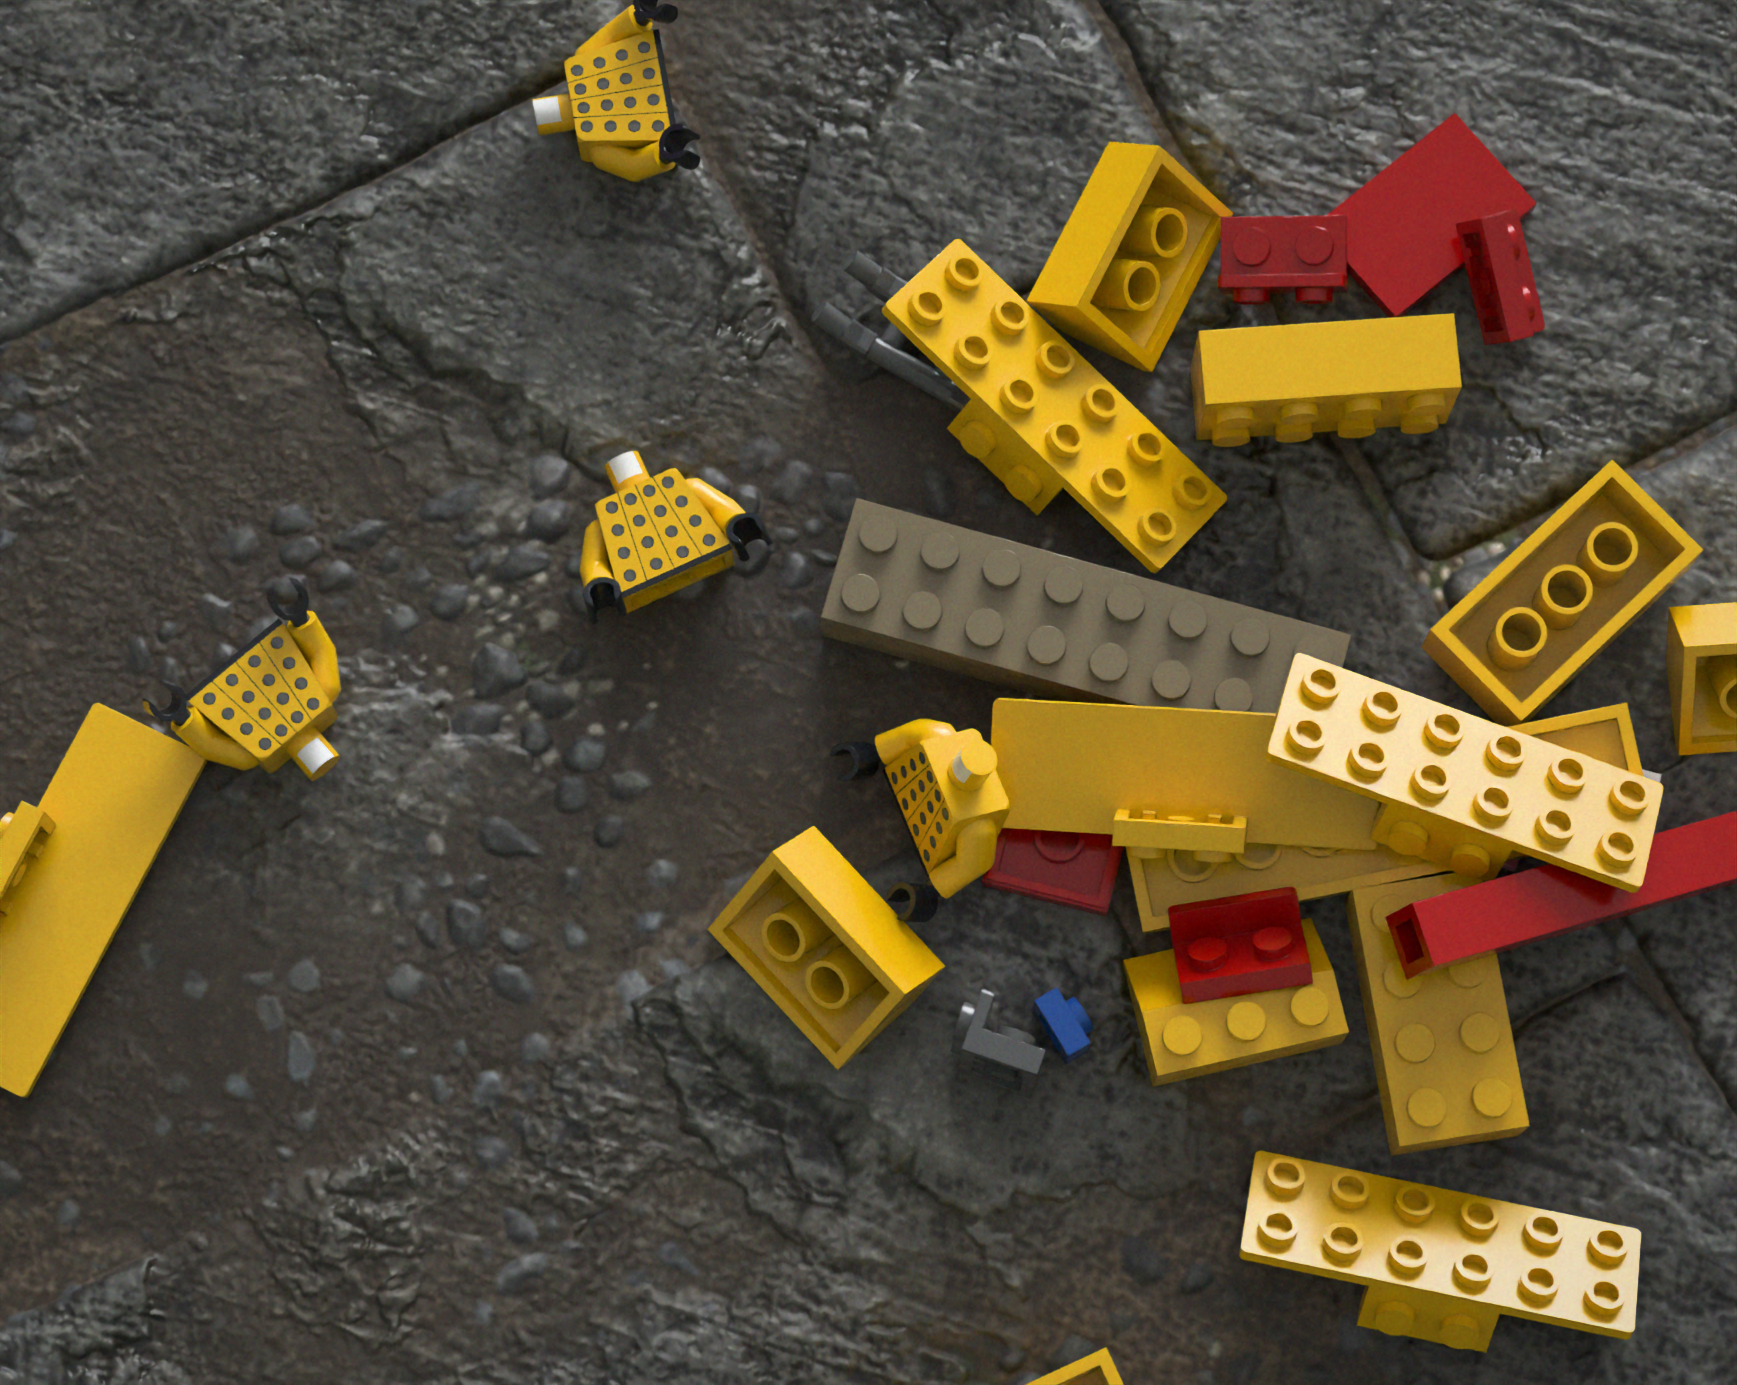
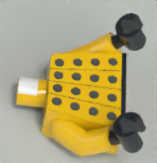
M633 0L634 5L629 6L582 44L576 50L573 57L568 58L564 62L569 93L533 99L539 136L576 130L582 161L593 162L596 168L631 182H639L674 168L675 164L687 170H694L700 164V156L689 150H684L690 141L700 139V134L682 124H676L659 29L651 30L652 21L661 24L674 22L678 16V9L676 6L666 3L656 7L658 0Z
M637 451L626 452L611 459L605 464L604 469L616 493L601 499L595 504L598 519L591 522L585 529L579 568L584 587L583 599L591 624H597V612L609 606L616 607L620 617H623L631 611L734 566L733 550L729 541L739 560L742 562L749 560L750 556L745 548L749 542L760 539L765 541L767 546L773 543L761 517L756 513H746L733 499L699 478L685 480L676 468L668 469L650 478Z
M289 578L298 591V598L295 603L287 607L278 605L270 590L267 592L266 597L268 604L278 617L290 620L287 628L278 618L187 694L176 684L167 680H159V683L168 688L172 695V701L165 710L158 711L156 706L144 698L142 705L144 710L161 721H172L171 729L205 760L243 771L259 765L270 774L292 758L311 781H314L326 774L340 759V755L321 733L339 717L332 703L341 692L336 648L313 611H307L309 596L303 585L297 579Z
M917 719L876 735L874 744L865 741L837 744L832 748L830 756H843L847 754H852L853 769L848 774L838 776V780L841 781L869 779L877 772L880 761L887 765L883 770L884 776L927 879L930 878L924 884L910 882L895 883L888 890L887 900L900 903L910 900L909 908L906 912L901 913L897 920L927 922L936 913L939 896L948 899L986 873L993 866L997 837L1010 812L1008 797L995 769L998 761L997 754L991 745L983 741L979 731L971 728L956 732L951 724L931 719Z

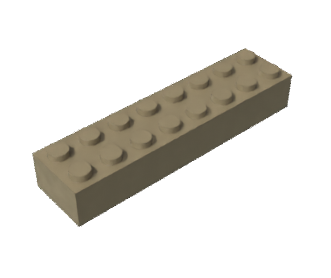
M856 498L821 615L822 636L1055 701L1276 714L1294 656L1302 653L1342 668L1351 634Z

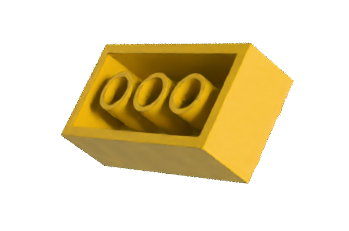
M1454 313L1203 330L1198 332L1190 367L1196 440H1212V444L1218 447L1240 446L1248 443L1250 437L1275 435V440L1278 442H1301L1312 438L1314 432L1338 431V436L1342 438H1362L1374 434L1376 428L1400 427L1401 432L1405 434L1428 433L1438 429V424H1445L1462 388Z
M1611 460L1429 630L1421 648L1496 724L1508 727L1527 723L1690 570L1703 549L1622 468Z
M1453 873L1356 888L1351 890L1344 903L1391 1156L1519 1136L1530 1126L1497 954L1406 980L1385 918L1413 902L1483 883V880L1478 878H1468Z

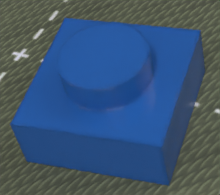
M1056 987L1034 1000L1032 1011L1065 1065L1088 1053L1091 1042L1086 1034L1093 1031L1094 1028L1085 1010L1074 996L1065 1001Z

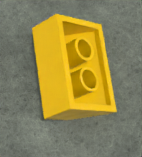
M1108 142L1026 301L1063 333L1142 371L1152 372L1221 238V217H1232L1233 212L1161 146Z
M1737 602L1669 607L1666 667L1677 753L1680 756L1736 752Z
M812 826L772 851L707 929L837 1070L845 1066L904 1012L945 967L940 959L904 921L897 920L898 915L815 826Z
M1311 918L1302 919L1301 923L1311 963L1313 984L1183 1004L1173 949L1123 960L1122 963L1153 1087L1339 1045L1344 1041L1349 1030L1334 971Z

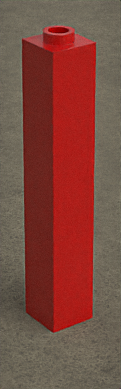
M1737 811L1654 834L1643 884L1636 893L1625 891L1550 863L1416 901L1399 909L1385 918L1406 980L1737 884Z

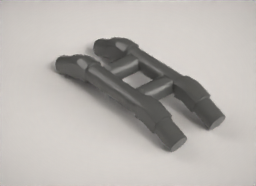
M854 250L842 267V270L863 284L867 291L885 303L908 283L887 268L880 267L859 250ZM826 301L822 302L812 315L811 322L834 337V341L864 360L868 359L944 402L948 408L960 413L970 401V398L937 366L934 369L902 351L909 339L891 322L882 337L879 338L877 333L869 330L854 318L850 319Z

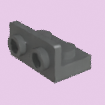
M982 989L977 1005L964 1002L952 1039L954 1040L950 1052L961 1055L957 1074L1031 1099L1046 1050L1034 1046L1036 1039L1021 1030L1007 1026H999L996 1033L986 1030L991 1017L995 992Z

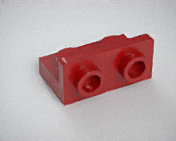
M1510 209L1455 223L1484 345L1513 342L1534 336L1533 333L1542 331L1545 327V322L1518 211Z
M1347 216L1221 217V275H1218V289L1222 294H1232V303L1239 305L1269 304L1270 294L1295 293V303L1299 304L1333 303V293H1347Z
M1294 887L1173 905L1168 908L1174 958L1183 1004L1313 984L1311 963L1301 923L1298 895Z

